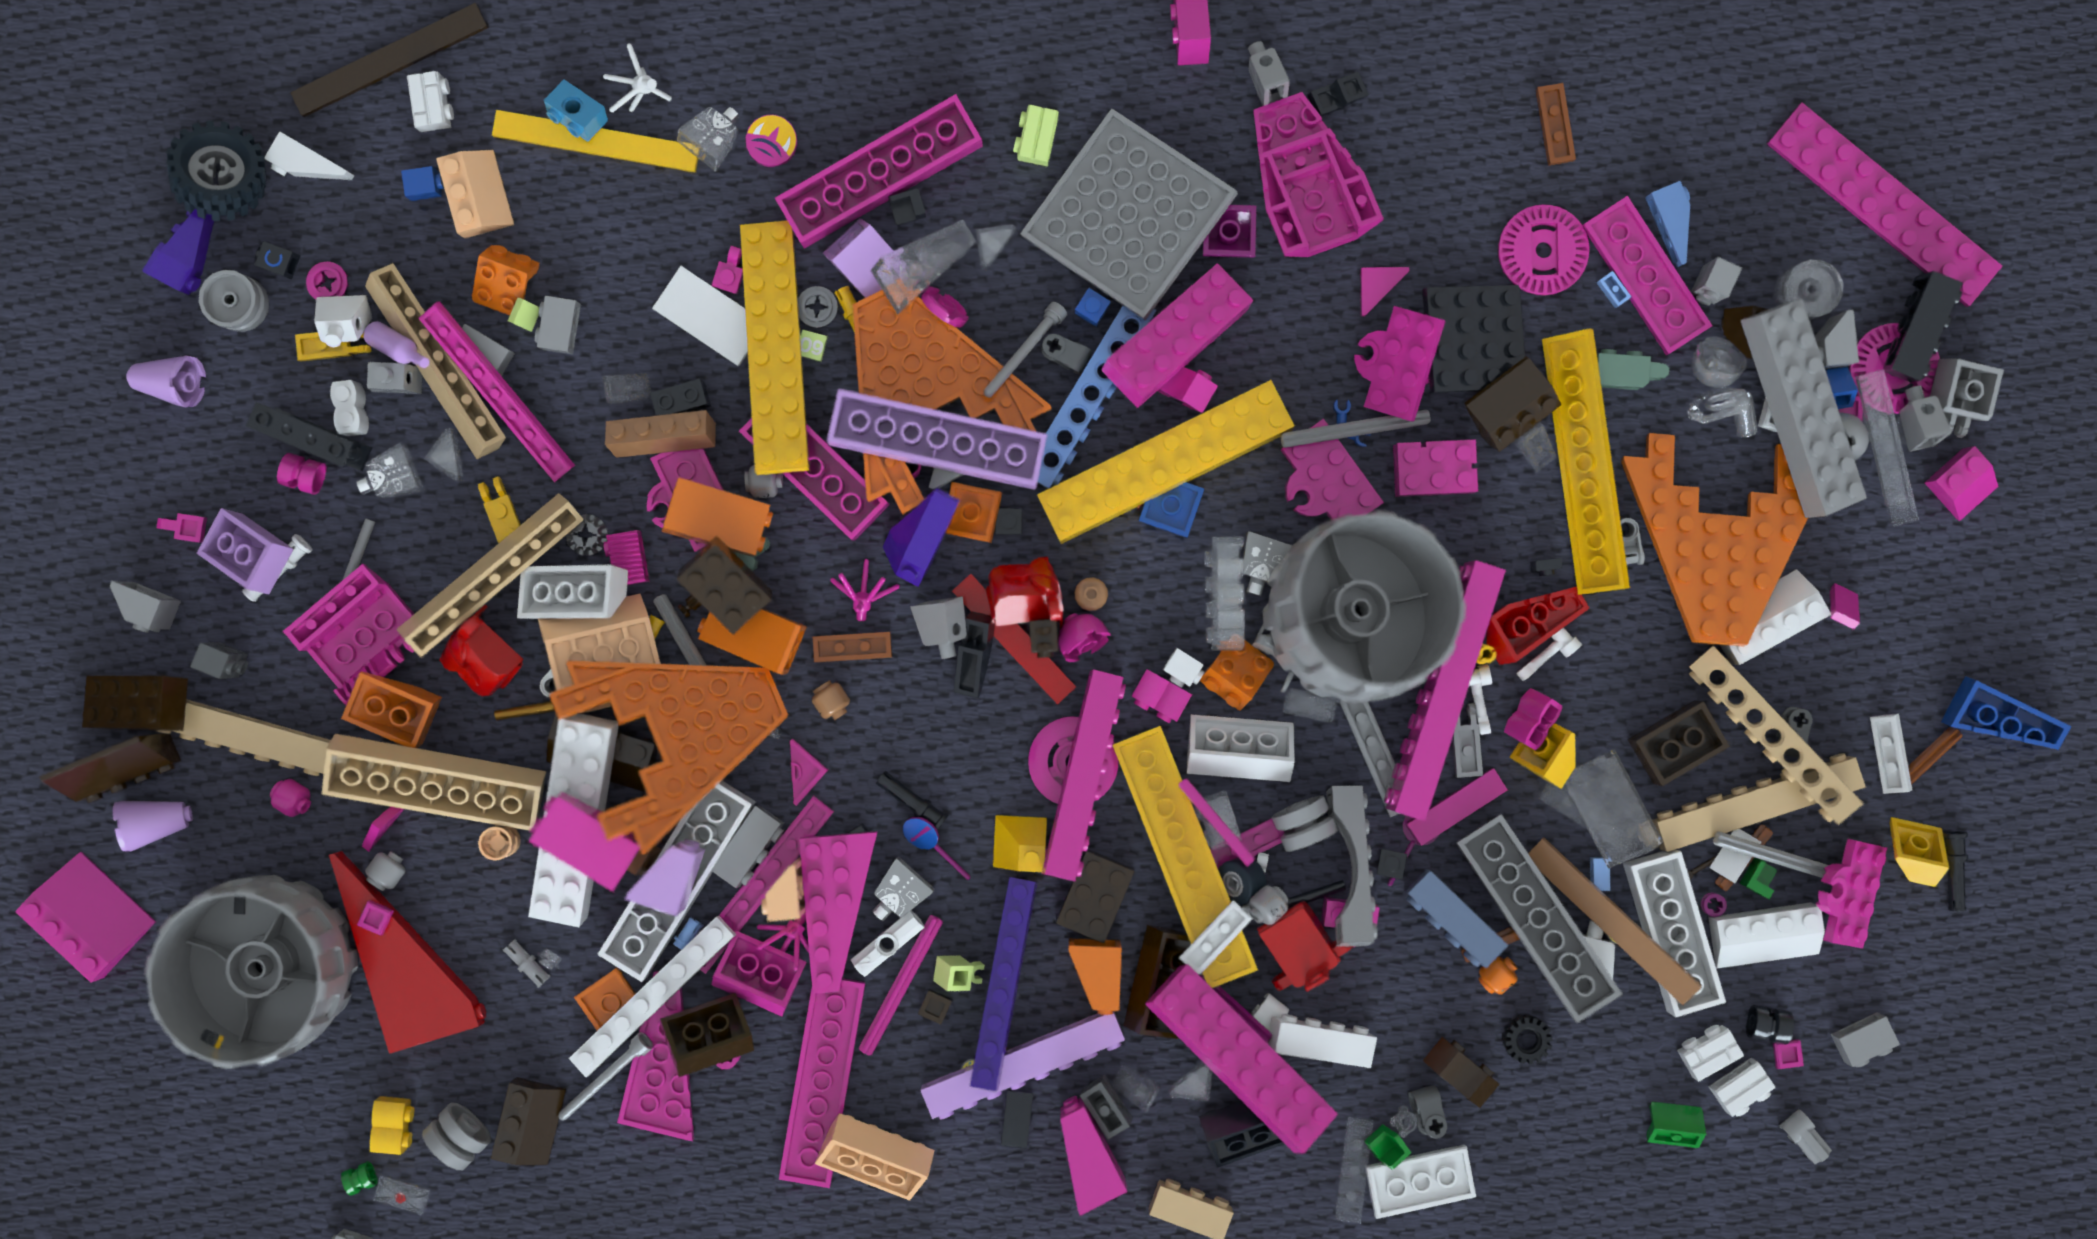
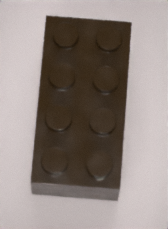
M87 676L82 728L184 731L188 679L170 676Z

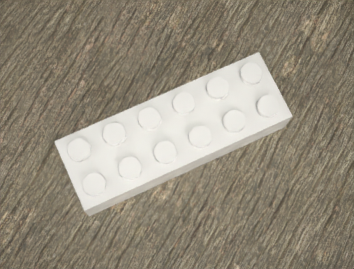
M1676 849L1669 852L1661 851L1624 862L1623 866L1642 930L1702 985V988L1682 1005L1659 984L1666 1011L1678 1017L1726 1003L1682 852Z

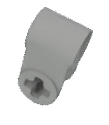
M1620 518L1621 525L1626 523L1629 527L1628 534L1623 537L1625 555H1632L1625 556L1626 564L1637 563L1638 565H1643L1645 557L1638 523L1631 518Z

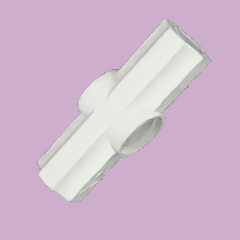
M910 910L851 959V962L864 977L867 976L925 928L924 924L917 914ZM884 937L891 938L894 942V948H884L881 940Z

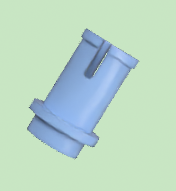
M689 917L680 934L674 937L675 941L673 944L682 950L697 936L704 925Z

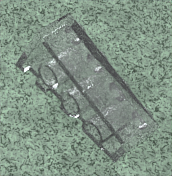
M961 220L882 256L870 271L898 315L960 260L977 241L964 220Z
M1212 537L1209 552H1204V566L1209 567V577H1205V592H1210V602H1206L1205 611L1206 618H1211V627L1206 628V642L1211 643V651L1243 650L1245 645L1244 609H1242V604H1244V585L1241 583L1244 559L1240 558L1242 546H1244V537Z

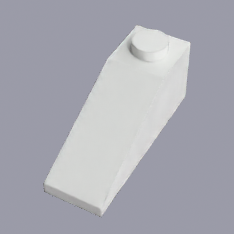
M281 132L278 133L264 159L272 163L270 168L283 176L288 172L297 177L352 180L354 177L353 174Z

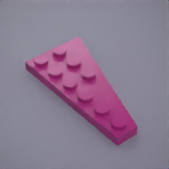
M878 831L799 838L813 994L839 992Z
M655 971L654 974H653V977H654L659 971ZM681 987L640 1027L639 1033H644L651 1039L653 1049L646 1055L636 1056L632 1060L617 1123L693 1141L694 1130L689 1074L678 1077L660 1021L661 1018L684 1011Z

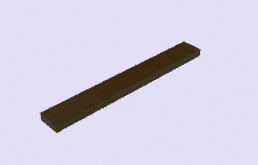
M473 3L290 93L301 116L306 117L489 27L478 5Z

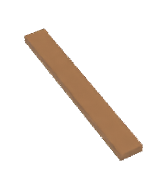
M1544 837L1528 853L1544 876L1678 1002L1684 1005L1702 988V985Z

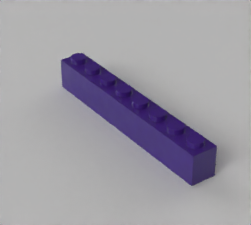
M1009 878L970 1087L995 1092L999 1089L1037 882Z

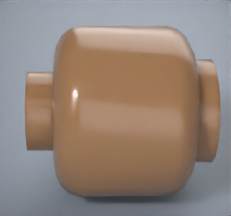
M1094 577L1085 578L1076 586L1074 592L1075 600L1082 609L1095 611L1106 603L1108 589L1100 579Z
M829 680L813 691L814 696L811 701L822 718L828 719L833 717L836 720L847 713L845 707L849 705L850 699L839 683H831Z

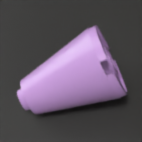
M180 356L133 364L128 370L126 378L132 389L186 408L194 407L201 401L205 387L199 388L201 376L206 377L202 363L197 358Z
M120 801L115 802L113 805V821L117 820L118 828L115 829L116 837L121 850L125 852H131L185 829L189 826V822L193 821L191 807L186 806L184 802Z

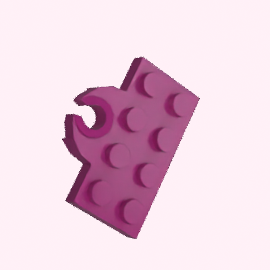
M1394 306L1387 331L1368 333L1359 341L1358 345L1360 347L1366 348L1371 346L1374 351L1373 357L1368 361L1362 355H1354L1357 370L1362 377L1371 381L1364 407L1411 422L1415 421L1446 320Z
M1322 419L1311 428L1328 426V424ZM1339 439L1280 449L1295 469L1285 485L1287 502L1293 500L1298 491L1304 492L1308 497L1305 505L1296 506L1294 509L1296 513L1306 517H1316L1326 512L1328 517L1334 520L1348 514L1352 516L1366 515L1384 503Z
M704 448L665 452L650 458L661 482L655 485L647 495L648 512L654 511L662 503L666 504L669 508L678 477L724 491ZM666 516L664 518L655 517L652 521L657 526L663 528ZM689 540L694 552L703 549L707 545Z
M1847 839L1842 863L1831 864L1824 868L1826 873L1821 881L1832 885L1831 893L1819 891V901L1816 903L1822 912L1829 914L1823 938L1824 941L1857 948L1864 947V942L1868 936L1867 930L1870 917L1874 911L1873 905L1876 892L1880 886L1882 867L1886 861V847Z

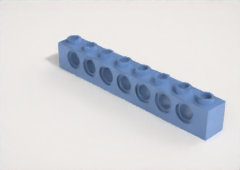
M1122 306L1046 432L1047 438L1037 480L1038 484L1049 489L1052 485L1056 486L1060 483L1064 476L1060 471L1065 463L1068 465L1072 463L1077 454L1074 450L1078 441L1084 443L1091 431L1087 426L1092 419L1098 420L1104 407L1100 406L1105 397L1110 399L1117 388L1109 378H1101L1098 375V368L1104 366L1106 360L1113 355L1111 347L1114 344L1124 345L1155 318V309H1153L1146 320H1143ZM1127 322H1135L1139 330L1134 334L1127 333L1124 329V325ZM1095 388L1099 393L1098 398L1094 401L1087 400L1084 396L1085 390ZM1074 410H1082L1086 418L1081 423H1075L1070 417L1071 413ZM1061 432L1070 433L1072 436L1071 443L1061 445L1057 440L1058 435ZM1048 454H1055L1059 458V463L1055 467H1047L1044 463V458Z

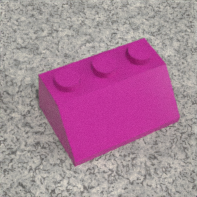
M736 930V936L731 939L713 975L711 985L730 994L736 992L737 997L782 1017L807 962L799 959V968L794 970V956L770 945L758 950L757 946L762 943L761 941Z

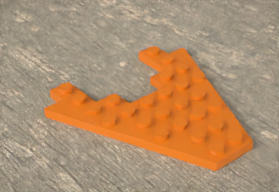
M900 281L853 304L859 394L937 410L960 398L969 418L977 419L995 410L1002 425L1034 432L1036 430L1031 420L1051 410L1050 404L1013 374L1007 378L992 397H986L984 389L1003 366L956 327L938 318L926 307L921 298ZM863 453L866 498L868 502L891 492L902 515L915 509L924 498L906 463L900 460Z
M1649 433L1646 440L1645 458L1623 456L1621 463L1690 639L1696 643L1744 647L1748 645L1808 519L1805 518L1782 445L1777 444L1775 447L1774 494L1750 492L1748 494L1747 517L1699 513V487L1673 485L1675 435Z
M566 662V667L574 685L549 693L558 720L608 702L612 706L619 725L645 716L663 760L661 763L639 770L647 796L597 814L607 841L633 832L642 854L650 850L788 717L769 669L757 667Z

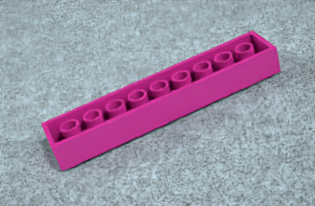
M1477 560L1466 562L1464 566H1459L1458 568L1463 601L1466 602L1465 620L1461 623L1459 634L1454 643L1456 648L1445 664L1434 669L1426 677L1424 689H1420L1418 692L1416 704L1419 705L1416 714L1411 715L1408 723V728L1411 730L1408 739L1404 738L1400 748V753L1403 755L1400 764L1396 763L1393 769L1392 778H1395L1393 787L1387 789L1384 802L1387 803L1386 809L1422 821H1426L1506 571Z

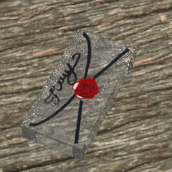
M382 1174L373 1200L423 1215L432 1188Z

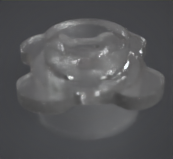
M544 948L541 954H536L541 958L538 963L547 969L552 970L553 967L560 968L559 963L562 958L549 949Z
M1400 1106L1397 1114L1390 1118V1125L1397 1129L1400 1137L1404 1138L1408 1136V1133L1416 1129L1417 1118L1412 1112H1408L1407 1106Z

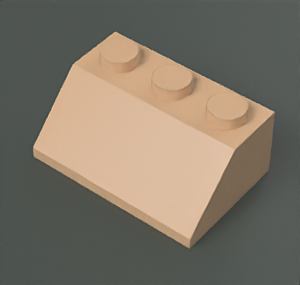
M494 150L460 151L436 158L457 234L463 238H469L514 225Z
M801 857L788 867L766 893V898L762 899L763 915L767 914L768 921L800 919L806 912Z

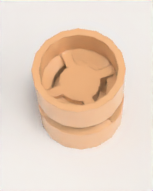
M496 825L483 831L478 845L484 857L495 861L514 854L520 846L521 839L516 828Z

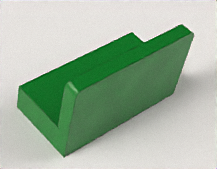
M1651 1102L1650 1113L1652 1123L1647 1130V1142L1693 1148L1700 1147L1706 1136L1701 1107Z

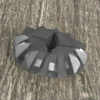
M821 286L807 288L798 298L799 318L811 327L827 326L835 319L838 304L836 297L830 290ZM817 296H819L820 304L828 307V309L824 308V310L819 311L818 318H816L813 309L806 307L815 305Z
M580 515L584 520L566 535L567 544L578 554H596L604 547V542L607 541L606 526L601 519L594 515ZM587 523L588 532L597 534V536L588 538L585 546L584 538L576 535V533L584 532Z

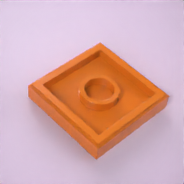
M951 482L949 495L959 499L960 502L946 534L992 543L1002 492Z
M617 967L574 998L598 1031L636 993Z

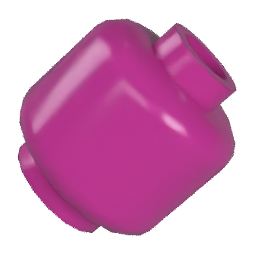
M293 779L277 782L270 792L272 807L289 817H295L300 813L304 814L311 805L310 790Z

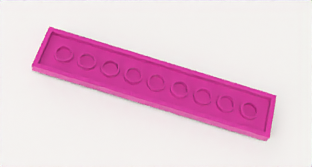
M1800 103L1767 143L1768 146L1924 273L1936 271L1963 282L1960 289L1962 296L1959 301L1966 307L1974 302L2002 268L1999 262L1804 103Z

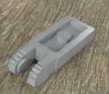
M1474 703L1467 704L1466 708L1469 724L1461 725L1459 715L1452 737L1456 778L1483 776L1480 732Z

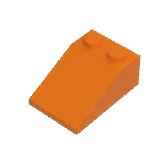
M361 671L341 719L403 746L418 748L425 741L442 697L417 686Z

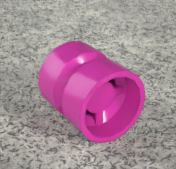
M287 453L279 464L277 482L280 485L294 489L298 487L300 491L316 495L321 490L327 472L326 464L312 459H308L305 462L304 457Z

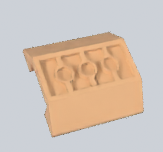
M641 594L625 597L611 618L538 619L556 691L574 685L566 667V662L660 664L649 616ZM608 702L600 706L591 708L589 710L580 712L579 714H584L612 706L610 702Z

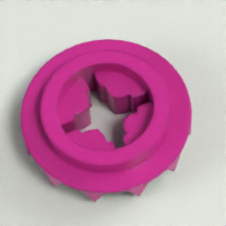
M333 262L318 263L311 268L307 275L306 286L308 292L314 299H317V297L345 296L346 288L349 286L347 282L348 275L341 266ZM325 275L330 279H337L331 283L332 291L325 286L321 287L322 283L325 282Z

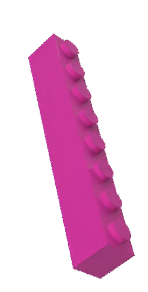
M1094 669L1089 673L1041 874L1075 881L1076 876H1081L1084 862L1080 861L1082 851L1086 852L1089 845L1090 836H1086L1088 825H1093L1096 811L1092 810L1094 800H1099L1102 785H1098L1100 775L1105 774L1108 760L1104 758L1106 749L1110 750L1113 743L1114 735L1110 734L1112 724L1116 725L1119 718L1120 710L1116 709L1118 699H1122L1125 693L1126 684H1122L1124 677Z

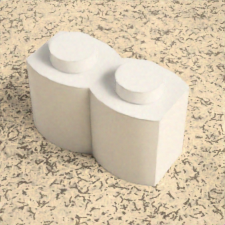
M353 380L332 382L330 396L336 408L334 411V425L337 432L346 436L367 434L369 420L367 413L363 409L366 401L363 386Z

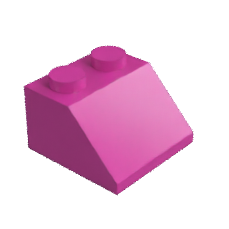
M1975 446L1961 449L1925 482L1927 487L1958 521H1961L1998 487L1992 464Z

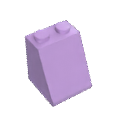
M861 218L823 252L824 256L864 298L898 281L903 284L908 278L907 274L911 271L874 228Z
M689 839L674 844L629 891L626 900L677 916L686 909L705 849L699 847L700 843Z

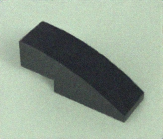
M972 611L965 618L966 638L962 640L958 647L954 693L979 698L990 658L995 623L992 622L990 615Z

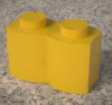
M380 1096L374 1100L370 1152L401 1155L407 1148H410L412 1132H408L409 1122H412L414 1118V1107L411 1106V1099Z

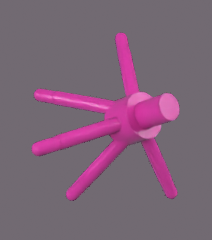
M868 559L864 560L861 592H854L843 573L838 575L843 585L835 578L830 579L831 583L853 600V609L856 611V619L858 621H865L867 619V611L871 609V602L900 588L899 584H896L877 593L885 582V578L881 577L872 591L867 593Z
M804 913L800 919L789 920L787 925H757L758 930H781L759 944L757 949L761 950L786 935L787 938L780 950L786 952L789 944L794 940L793 969L798 970L800 941L809 953L808 941L802 934L805 930L803 924L806 920V914Z

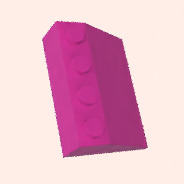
M79 852L36 889L15 911L90 983L104 978L156 922L82 852Z

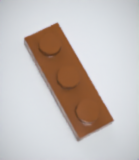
M1559 83L1537 87L1535 90L1548 166L1574 162L1576 156L1564 84Z
M891 632L813 637L814 662L892 658Z

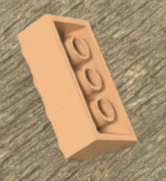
M839 1113L828 1130L815 1164L904 1199L911 1200L929 1176L935 1150L927 1148L924 1144L904 1139L898 1134L881 1130L875 1125L858 1121L850 1115Z

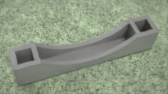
M1332 786L1326 791L1329 807L1328 816L1334 818L1336 826L1345 840L1352 866L1349 896L1342 911L1335 919L1337 946H1368L1374 943V939L1377 937V925L1373 923L1372 912L1375 911V899L1371 897L1370 886L1373 885V873L1369 870L1368 860L1371 859V847L1367 845L1366 837L1369 834V821L1365 819L1364 810L1367 808V795L1363 793V786Z

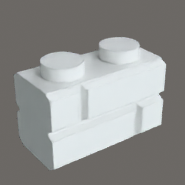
M436 71L408 75L407 81L415 128L420 132L451 128L450 120L454 119V112L451 104L447 103L446 94H450L448 80Z
M1713 1025L1704 1031L1705 1035L1698 1039L1695 1037L1687 1039L1682 1043L1683 1047L1677 1050L1691 1076L1698 1082L1744 1056L1731 1031L1723 1025Z
M1753 1058L1748 1059L1708 1086L1725 1112L1732 1117L1734 1115L1741 1116L1748 1112L1750 1109L1749 1105L1755 1101L1761 1102L1769 1098L1771 1095L1770 1091L1775 1088L1762 1066Z

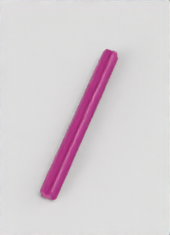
M930 915L925 923V928L922 929L859 1046V1050L862 1053L871 1056L943 924V921L937 916Z

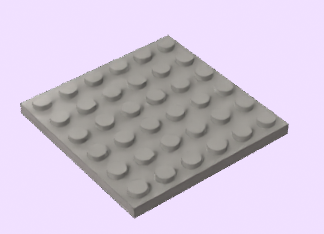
M1111 109L1020 234L1033 245L1143 320H1146L1238 193L1237 190L1114 109Z

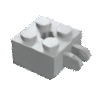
M1939 359L1930 397H1938L1951 432L1955 425L1954 435L1962 438L1966 436L1971 420L1989 421L1993 416L2004 370L1961 359Z

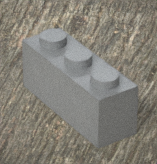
M755 806L723 851L712 872L735 888L741 887L742 884L746 886L754 875L752 869L756 863L762 864L769 854V851L766 849L770 843H776L783 834L784 830L781 827L784 822L761 806Z

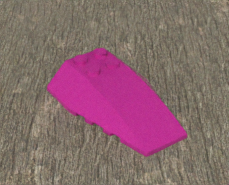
M1303 92L1253 110L1265 208L1284 256L1310 257L1358 239L1383 221V216L1365 173L1354 163L1346 148L1341 146L1333 131L1324 124L1322 117Z

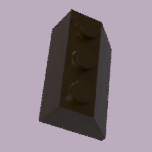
M1527 356L1464 403L1482 438L1499 452L1562 405L1553 386Z
M519 1077L513 1079L508 1086L491 1159L513 1165H548L559 1122L558 1114L562 1109L566 1089Z

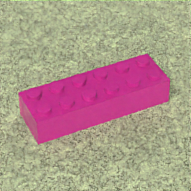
M1217 263L1106 360L1102 372L1138 408L1244 315L1252 304L1253 299Z
M751 418L739 432L753 444ZM806 423L809 470L785 472L783 474L851 540L855 541L890 503L882 496L868 502L865 479Z

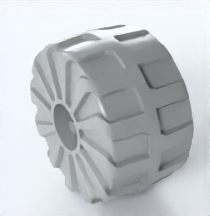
M1374 511L1362 516L1348 514L1328 521L1305 534L1291 547L1283 561L1273 569L1267 583L1271 587L1269 602L1263 609L1264 629L1271 631L1275 644L1273 653L1284 671L1291 670L1299 677L1302 686L1309 692L1320 697H1338L1348 703L1387 699L1404 693L1424 682L1434 669L1447 662L1455 650L1456 645L1454 643L1459 634L1461 623L1465 620L1466 602L1463 601L1459 579L1460 573L1455 561L1449 557L1444 548L1438 543L1435 535L1422 525H1415L1407 520L1396 517L1394 513L1385 511ZM1355 604L1360 607L1361 616L1355 613Z
M260 875L235 879L214 886L194 897L181 910L170 915L159 929L160 936L155 943L152 954L148 956L145 976L148 977V990L151 1000L149 1005L156 1021L160 1022L167 1034L173 1039V1044L188 1055L193 1054L203 1060L212 1062L217 1067L234 1069L252 1063L265 1065L289 1056L319 1037L332 1020L345 1009L352 994L348 991L351 975L358 968L357 949L351 948L347 934L349 923L339 908L332 909L323 900V895L319 889L304 881L285 882L284 879L276 875ZM234 896L246 897L244 915L234 914ZM257 962L261 963V965L263 966L262 973H260L256 968ZM204 1029H209L224 1037L219 1049L200 1039Z

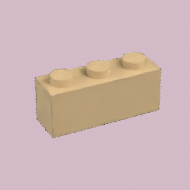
M1166 1179L1165 1182L1162 1180L1158 1181L1149 1206V1215L1213 1239L1225 1238L1234 1213L1232 1206H1229V1201L1221 1197H1215L1214 1200L1207 1198L1203 1191L1196 1188H1190V1191L1180 1187L1181 1184L1172 1179Z

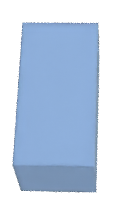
M1613 271L1596 282L1614 308L1619 307L1631 298V295Z
M1590 857L1591 882L1601 891H1610V858Z

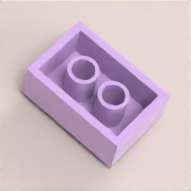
M221 508L197 554L246 589L270 594L294 549L244 514Z

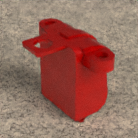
M1048 556L1037 557L1030 564L1000 565L991 570L988 575L989 586L986 587V593L993 623L997 626L1050 619V621L1058 620L1059 627H1062L1063 604L1061 588Z
M486 604L474 615L468 617L453 632L439 659L444 668L457 672L464 682L481 697L491 696L499 688L504 689L523 666L522 661L524 660L479 618L488 606Z
M1305 901L1289 908L1274 924H1263L1257 928L1259 935L1283 970L1271 981L1277 991H1281L1290 985L1295 987L1305 985L1306 991L1311 990L1328 980L1329 970L1336 967L1341 961L1340 956L1354 947L1337 946V942H1333L1319 919Z

